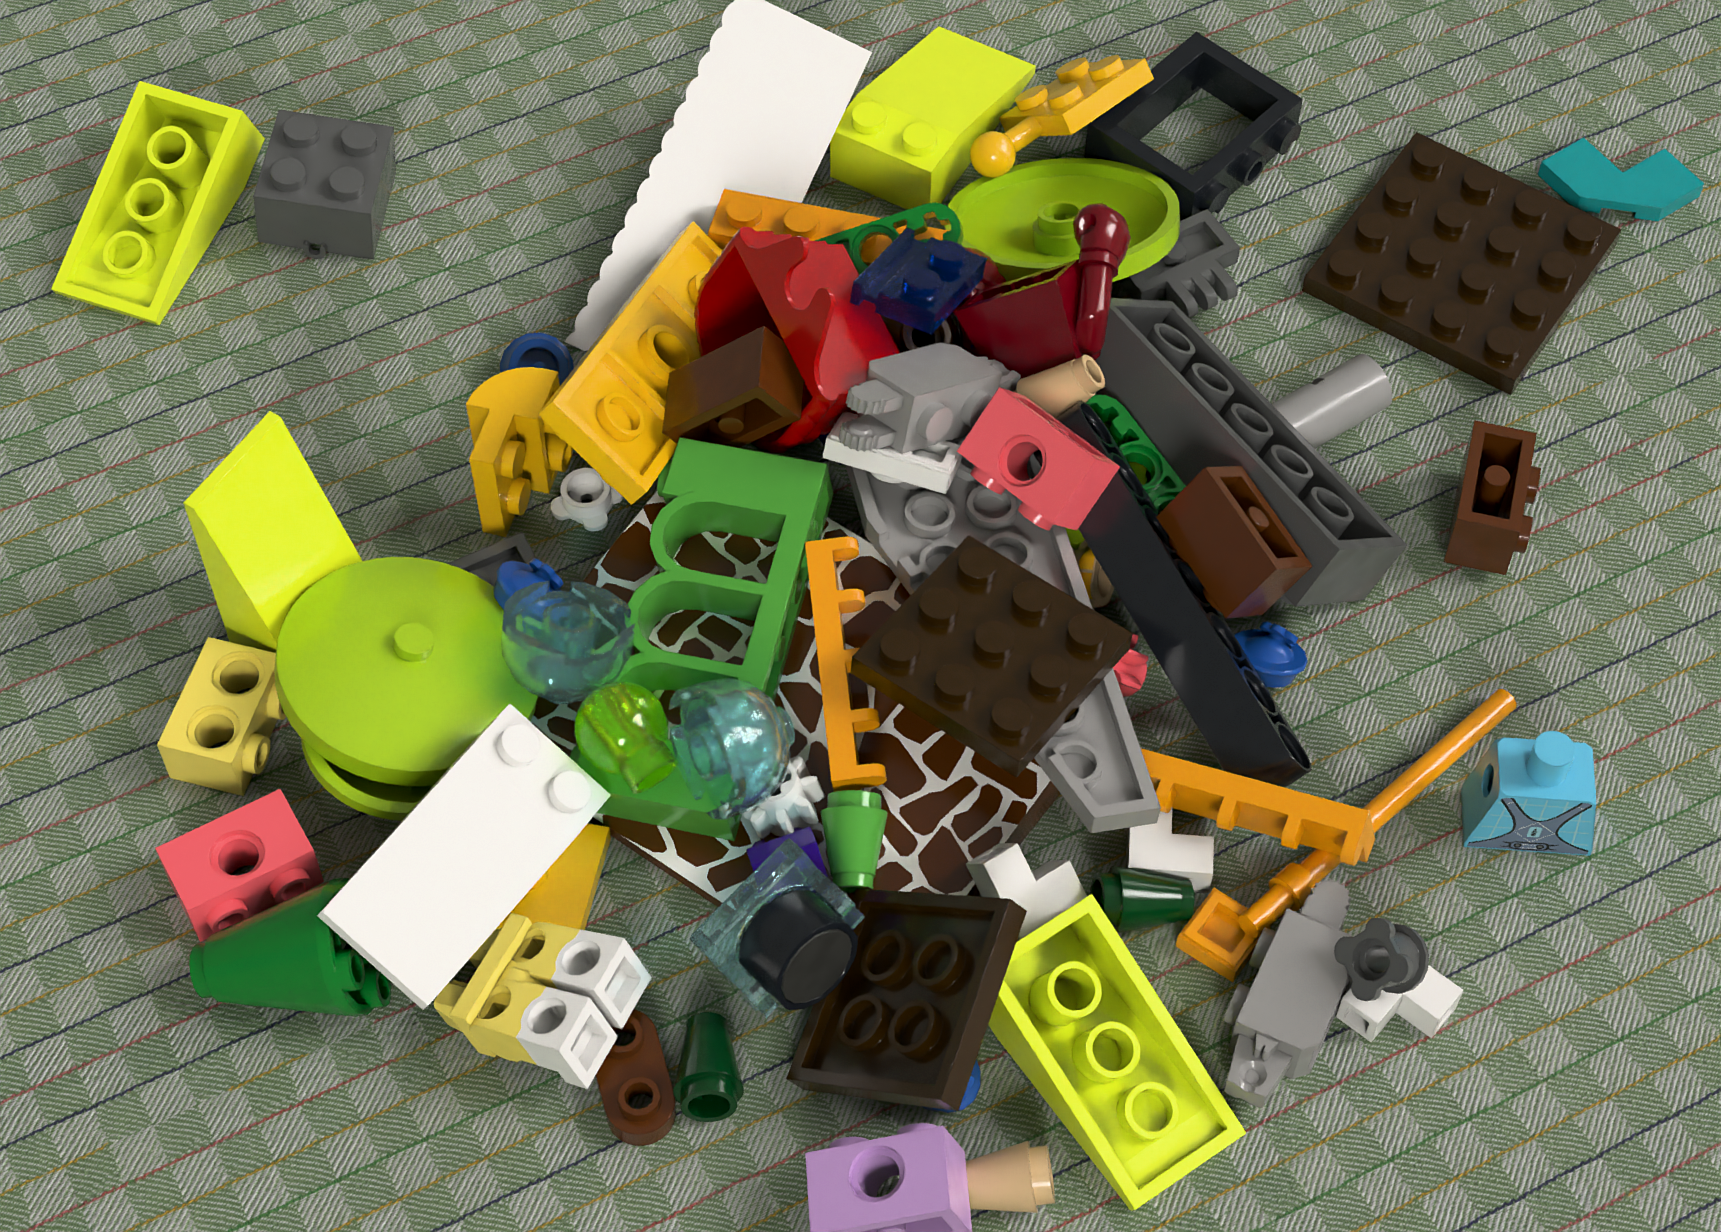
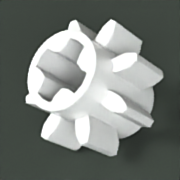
M771 755L767 760L756 765L751 772L746 771L743 774L749 793L740 795L736 798V801L744 818L750 819L758 837L763 839L770 832L782 837L793 833L796 827L804 829L809 824H817L819 821L811 803L825 798V793L817 776L810 775L803 758L798 757L790 763L785 759L775 758L774 755Z

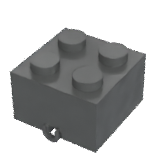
M279 110L253 195L258 242L301 248L308 257L314 259L324 258L326 252L374 259L396 175L394 127ZM312 243L319 244L320 250L315 251L311 249Z

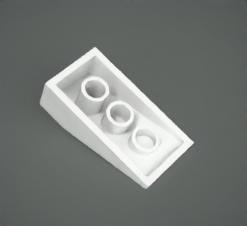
M509 703L475 738L317 916L424 1010L571 844L611 794Z

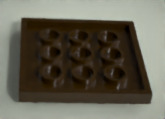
M1416 132L1305 275L1302 291L1511 395L1615 248L1622 229Z

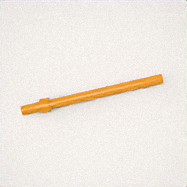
M1504 689L1495 691L1362 808L1370 811L1374 833L1516 709V701L1508 691ZM1315 849L1299 864L1292 862L1286 865L1269 881V890L1238 917L1241 929L1253 938H1257L1263 929L1273 924L1285 913L1287 908L1292 911H1298L1305 904L1308 895H1310L1311 888L1315 887V883H1319L1342 863L1340 862V855Z

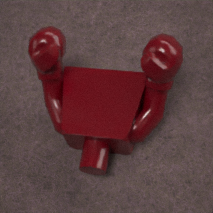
M1102 203L1085 206L1078 211L1073 220L1074 236L1077 244L1080 246L1079 259L1008 282L999 273L995 262L978 249L959 247L949 253L943 262L942 281L951 301L952 311L959 320L962 349L976 357H987L988 360L995 359L1003 363L1007 370H1014L1021 375L1020 379L1073 359H1078L1085 354L1096 361L1101 354V349L1105 342L1111 303L1112 280L1118 275L1119 265L1124 260L1131 241L1129 227L1125 218Z

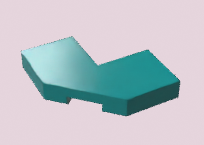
M1585 138L1541 161L1538 176L1575 208L1599 214L1601 208L1634 212V218L1651 221H1659L1700 197L1704 183L1665 148L1622 172Z

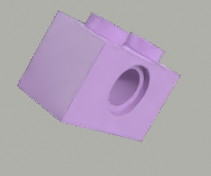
M929 1123L909 1124L900 1128L897 1131V1135L873 1140L862 1137H844L831 1142L828 1149L805 1153L810 1232H972L965 1151L944 1126H936ZM899 1175L895 1188L887 1195L877 1197L881 1184L888 1178Z

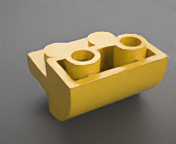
M523 367L501 372L478 386L466 403L474 446L469 462L482 531L484 533L506 537L515 515L522 516L525 513L531 490L549 494L558 471L566 472L570 465L573 448L561 440L553 429L538 416L539 412L560 387L558 371L537 367Z

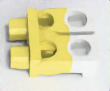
M511 913L504 926L496 928L469 959L477 969L469 983L456 980L449 982L434 1000V1008L449 1026L463 1032L478 1053L491 1057L497 1055L514 1062L522 1060L554 1070L561 1075L566 1083L588 1089L618 1037L611 1026L620 1029L624 1027L652 977L625 938L547 922L532 924L528 917Z

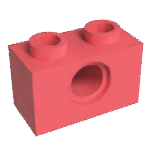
M1001 387L998 388L957 450L959 454L975 465L970 472L973 478L998 494L1002 495L1005 489L1022 501L1017 510L1029 521L1047 531H1050L1053 525L1078 530L1120 468L1119 465L1026 396ZM1040 450L1043 458L1041 470L1034 478L1030 479L1027 473L1028 460L1035 451Z
M281 789L155 848L167 878L200 942L222 929L306 892L324 882L314 849ZM247 865L255 866L245 874L231 875L240 867Z

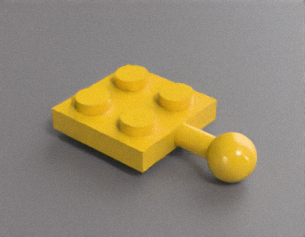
M1112 55L1098 62L1088 63L1087 59L1083 57L1064 64L1055 72L1058 77L1048 85L1032 87L1015 98L1017 106L999 117L1005 133L990 131L981 134L975 139L970 150V160L974 169L985 177L996 178L1003 176L1014 165L1016 152L1038 137L1073 135L1154 79L1146 59L1121 60L1119 55Z

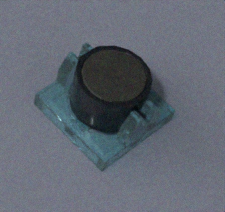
M788 838L696 929L689 939L738 995L755 1011L758 1010L767 1018L779 1006L770 996L775 998L787 1010L805 1009L820 1002L839 985L856 957L858 936L853 929L865 917L854 907V902L814 865L805 851Z

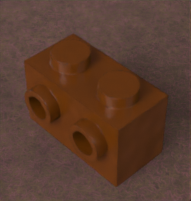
M762 326L670 372L662 433L678 443L680 437L740 448L800 420L804 380L784 341L767 327Z
M1474 420L1460 468L1443 562L1506 575L1513 552L1525 554L1530 538L1533 517L1523 515L1525 503L1533 504L1541 474L1540 467L1531 466L1537 433Z
M1242 466L1204 467L1156 516L1169 535L1170 547L1173 550L1176 549L1177 553L1175 554L1188 563L1204 586L1203 593L1207 601L1213 608L1221 612L1225 618L1263 615L1313 567Z

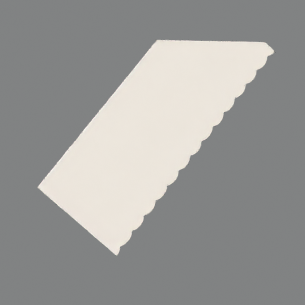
M734 0V2L730 3L723 13L722 27L718 28L712 35L710 52L706 53L700 60L698 77L694 78L687 87L686 102L682 103L676 110L673 120L674 126L663 137L662 151L653 158L650 164V176L641 183L638 189L637 203L629 208L625 216V228L620 230L614 238L612 244L613 253L601 265L600 280L596 281L589 290L587 296L588 305L583 307L576 317L575 332L571 333L565 342L583 351H588L680 232L694 221L708 235V230L724 189L802 203L872 52L765 0Z

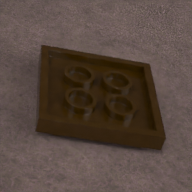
M968 535L852 656L850 673L1017 778L1130 648L1133 633Z
M856 888L844 920L858 936L856 957L839 985L820 1002L813 1004L786 1079L801 1089L959 1111L1027 911L1008 898Z

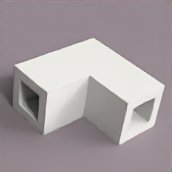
M1172 808L1169 813L1160 811L1158 821L1155 824L1127 828L1126 869L1176 878L1177 880H1189L1195 893H1209L1213 877L1214 837L1172 834Z
M999 843L966 863L982 897L1008 898L1027 911L1018 939L1024 938L1087 897L1070 860H1050L1031 872L1018 843Z
M1428 966L1424 980L1414 990L1402 994L1388 993L1382 990L1378 999L1362 1001L1353 995L1350 988L1341 1000L1336 1017L1370 1042L1375 1039L1395 1013L1432 1038L1455 1011L1463 989L1431 966Z

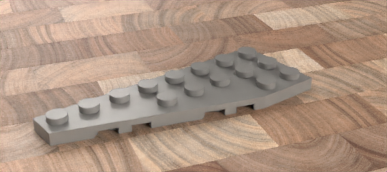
M966 436L949 440V442L961 445ZM1034 454L1031 455L1027 463V473L1030 479L1034 478L1041 470V466ZM963 456L960 467L946 494L906 482H884L875 478L869 471L845 465L865 535L910 595L970 535L1093 609L1065 527L1053 525L1050 531H1047L1029 521L1017 510L1022 503L1020 499L1006 489L1001 495L978 482L970 474L975 465ZM1112 668L1034 757L1090 833L1155 824L1158 821L1161 809L1114 669Z

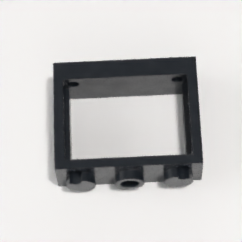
M1195 32L1151 69L1154 77L1152 81L1088 124L1084 158L1103 159L1129 164L1158 176L1174 190L1178 197L1180 221L1206 209L1211 214L1213 212L1218 214L1225 206L1230 195L1242 185H1251L1272 158L1278 153L1281 155L1286 154L1291 143L1295 140L1297 141L1301 133V126L1298 122L1303 99L1200 33ZM1202 88L1253 121V123L1192 175L1140 140Z

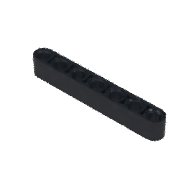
M1083 401L1077 402L1055 419L1120 466L1078 528L1223 770L1286 788L1312 770L1310 760L1225 619L1205 598L1203 593L1204 586L1188 563L1175 554L1177 550H1173L1170 547L1169 535L1156 518L1159 514L1158 510L1109 430L1088 404ZM1037 450L1033 454L1042 467V454L1040 450Z

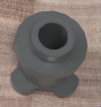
M1385 918L1370 919L1364 931L1354 937L1340 938L1336 942L1334 949L1335 959L1338 963L1345 965L1352 979L1351 991L1353 995L1362 1001L1378 999L1382 990L1396 994L1414 990L1424 980L1428 971L1429 953L1426 943L1419 933L1407 925L1393 924Z

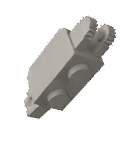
M936 343L871 360L868 365L866 381L859 383V386L854 385V387H850V390H848L847 407L857 411L858 418L852 419L851 422L842 423L839 434L840 443H843L844 446L850 449L862 450L864 452L890 446L903 454L932 446L939 442L966 436L998 388L1001 387L1014 391L1017 389V382L1020 380L1021 375L1014 370H1007L1003 363L995 359L988 360L987 357H976L957 345Z
M1329 878L1328 881L1322 879L1321 883H1315V887L1311 888L1310 895H1308L1301 913L1287 908L1276 932L1266 927L1263 929L1249 963L1250 966L1259 969L1251 988L1239 983L1229 1003L1224 1022L1234 1026L1228 1051L1233 1053V1058L1224 1092L1235 1098L1243 1099L1250 1105L1263 1108L1284 1076L1295 1079L1311 1073L1350 983L1351 977L1345 965L1338 963L1334 955L1336 942L1342 937H1352V935L1342 931L1351 897L1348 896L1349 890L1345 889V884H1339V880L1332 881Z

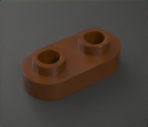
M633 1009L622 1029L612 1026L611 1028L616 1034L629 1033L635 1037L634 1040L626 1046L613 1044L595 1078L606 1120L612 1133L619 1140L627 1144L645 1146L661 1140L672 1129L676 1119V1103L656 1027L647 1015ZM638 1094L647 1095L652 1099L651 1103L642 1109H635L627 1104L630 1098Z

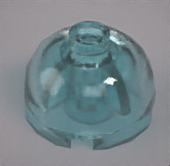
M550 581L534 583L517 590L505 602L501 646L502 657L519 685L530 693L550 702L570 704L593 699L618 680L630 659L635 623L632 625L630 622L631 609L625 601L609 590L585 582L571 581L570 592H549Z
M732 678L716 679L678 689L670 699L669 710L681 706V724L669 728L670 739L678 768L694 799H701L706 791L713 805L717 807L707 812V814L713 819L720 820L748 812L766 802L785 780L791 755L790 746L795 741L794 727L786 710L780 706L776 707L768 695L748 681Z

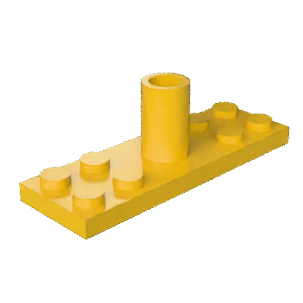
M694 221L678 234L538 414L561 440L569 444L600 474L601 478L608 485L620 493L631 505L649 490L676 450L677 443L662 433L669 373L700 358L694 318L698 290L705 275L723 250Z

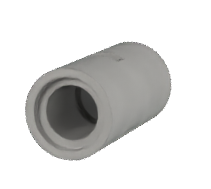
M1359 354L1314 379L1312 384H1305L1273 402L1272 405L1316 449L1389 407L1392 402V389L1380 365L1371 357Z

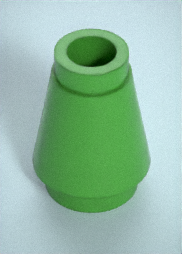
M844 790L829 793L827 795V808L821 810L820 813L831 877H833L832 890L843 893H855L856 888L873 889V878L876 874L888 812L881 809V795L861 790Z

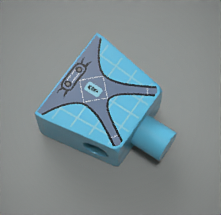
M1558 731L1543 732L1536 740L1506 737L1495 740L1461 788L1463 847L1590 856L1593 847L1596 813L1592 747L1586 743L1573 742L1567 735Z

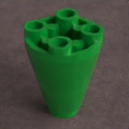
M345 877L327 881L210 935L205 943L194 945L189 960L192 984L201 998L213 997L217 1002L353 1017L368 1015L374 1008L387 1007L391 1000V982L317 916L350 879Z

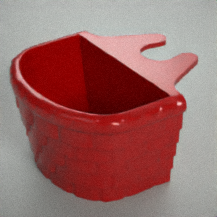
M742 227L733 236L732 240L729 241L721 255L717 257L699 286L694 318L700 357L765 326L784 341L804 380L801 419L751 442L763 451L785 453L797 445L811 443L820 435H826L831 432L842 412L846 411L858 415L857 411L847 407L846 400L850 387H854V385L859 386V383L866 381L869 361L900 353L843 244H827L826 241H810L808 237H792L791 234L775 235L773 231H755L751 227Z

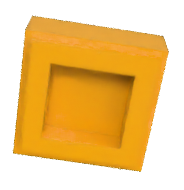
M1214 887L1177 936L1176 947L1229 981L1234 982L1252 957L1260 935L1257 938H1253L1248 933H1245L1238 923V917L1248 908Z

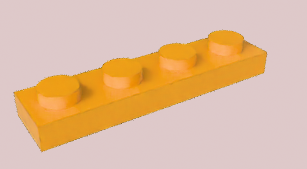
M724 189L708 230V236L722 250L742 227H751L755 231H773L775 235L791 234L792 237H808L810 241H815L881 218ZM907 225L896 229L906 246V259L917 254L910 243L929 239L934 247H939L944 244L943 234L950 231L928 227L926 232L910 237L907 233ZM875 235L870 237L863 244L861 250L862 260L866 265L874 268L888 264L893 258L894 243L887 236ZM944 261L884 281L939 291L942 284Z

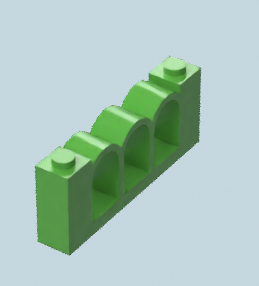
M679 437L673 459L668 461L658 477L659 497H664L666 506L660 510L651 526L650 546L660 574L651 576L640 585L626 606L625 627L635 655L625 658L614 667L601 687L599 709L606 727L589 724L583 746L576 745L571 752L570 758L611 794L597 811L598 814L735 841L742 817V812L736 798L749 792L743 774L746 771L751 772L757 764L809 582L805 542L821 540L834 494L826 463ZM703 532H725L778 542L766 584L690 570L677 565L673 558L680 545L691 536ZM679 610H700L755 621L742 666L665 651L652 646L649 643V636L659 621L668 614ZM656 690H674L731 702L718 750L638 734L624 727V717L636 700L642 695Z

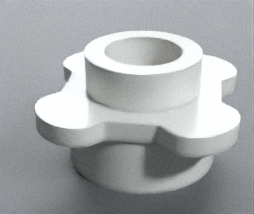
M580 468L570 472L563 479L560 487L561 496L552 500L551 512L558 520L572 519L583 524L584 528L588 531H599L607 526V514L614 504L622 501L623 496L608 485L595 469ZM587 499L592 500V502H589V503H582V502H581V501L587 500Z

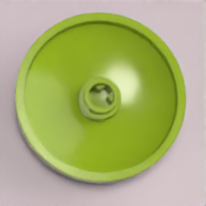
M1057 158L1014 165L1003 176L996 178L983 176L960 190L948 204V207L956 213L963 226L964 237L961 247L975 248L988 255L995 262L999 273L1004 276L1006 282L1079 259L1080 246L1077 244L1074 236L1073 220L1079 210L1090 204L1102 203L1120 213L1125 218L1129 227L1130 245L1124 260L1119 265L1118 275L1113 278L1112 282L1137 274L1160 261L1174 247L1180 234L1178 197L1164 180L1141 168L1103 159ZM951 224L944 225L945 230H951Z
M414 557L375 558L345 566L326 575L297 599L286 615L277 640L274 667L275 686L279 702L291 726L315 752L329 762L352 774L372 781L403 786L434 785L475 738L509 703L531 722L537 704L542 676L541 657L537 641L529 625L510 616L498 604L494 597V586L478 576L459 567L429 559Z

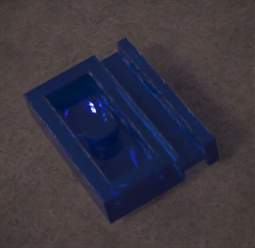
M906 228L853 281L850 303L859 306L863 300L876 304L875 313L932 334L983 279L987 258L966 251L962 245L952 241H940L931 237L926 243L914 239V230Z

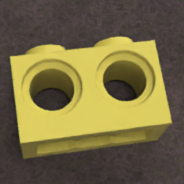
M211 637L207 638L157 743L170 778L244 796L253 774H260L267 763L270 752L269 738L277 720H284L286 718L275 686L274 667L276 653ZM252 688L245 693L236 694L240 690ZM229 741L221 747L210 748L216 743Z

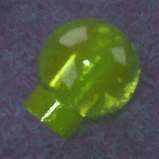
M613 682L595 689L582 702L575 718V739L582 756L598 770L614 776L621 775L634 794L653 788L675 770L678 761L666 745L668 740V719L661 702L651 691L631 682Z

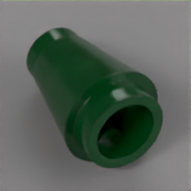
M1112 866L1108 873H1095L1092 878L1090 895L1093 894L1117 933L1176 923L1177 921H1189L1193 916L1194 890L1189 880H1177L1176 878Z
M702 1012L691 1016L686 1022V1032L673 1095L676 1101L680 1103L681 1111L686 1117L700 1122L720 1121L730 1117L736 1111L737 1102L743 1096L744 1088L726 1018L717 1013Z

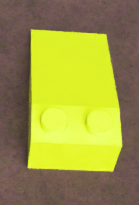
M938 26L863 88L845 109L830 141V177L907 210L927 203L936 202L941 204L971 163L970 150L975 139L983 133L995 130L1000 123L999 117L1008 112L1015 102V98L1021 94L1034 76L1036 65Z
M139 81L51 290L62 296L160 325L242 194L265 138L242 110Z
M271 411L264 416L183 502L229 642L276 653L281 626L297 599L326 575L345 566L362 561L282 418Z
M1093 894L1016 942L988 1025L1130 1211L1136 1210L1246 1134V1131Z

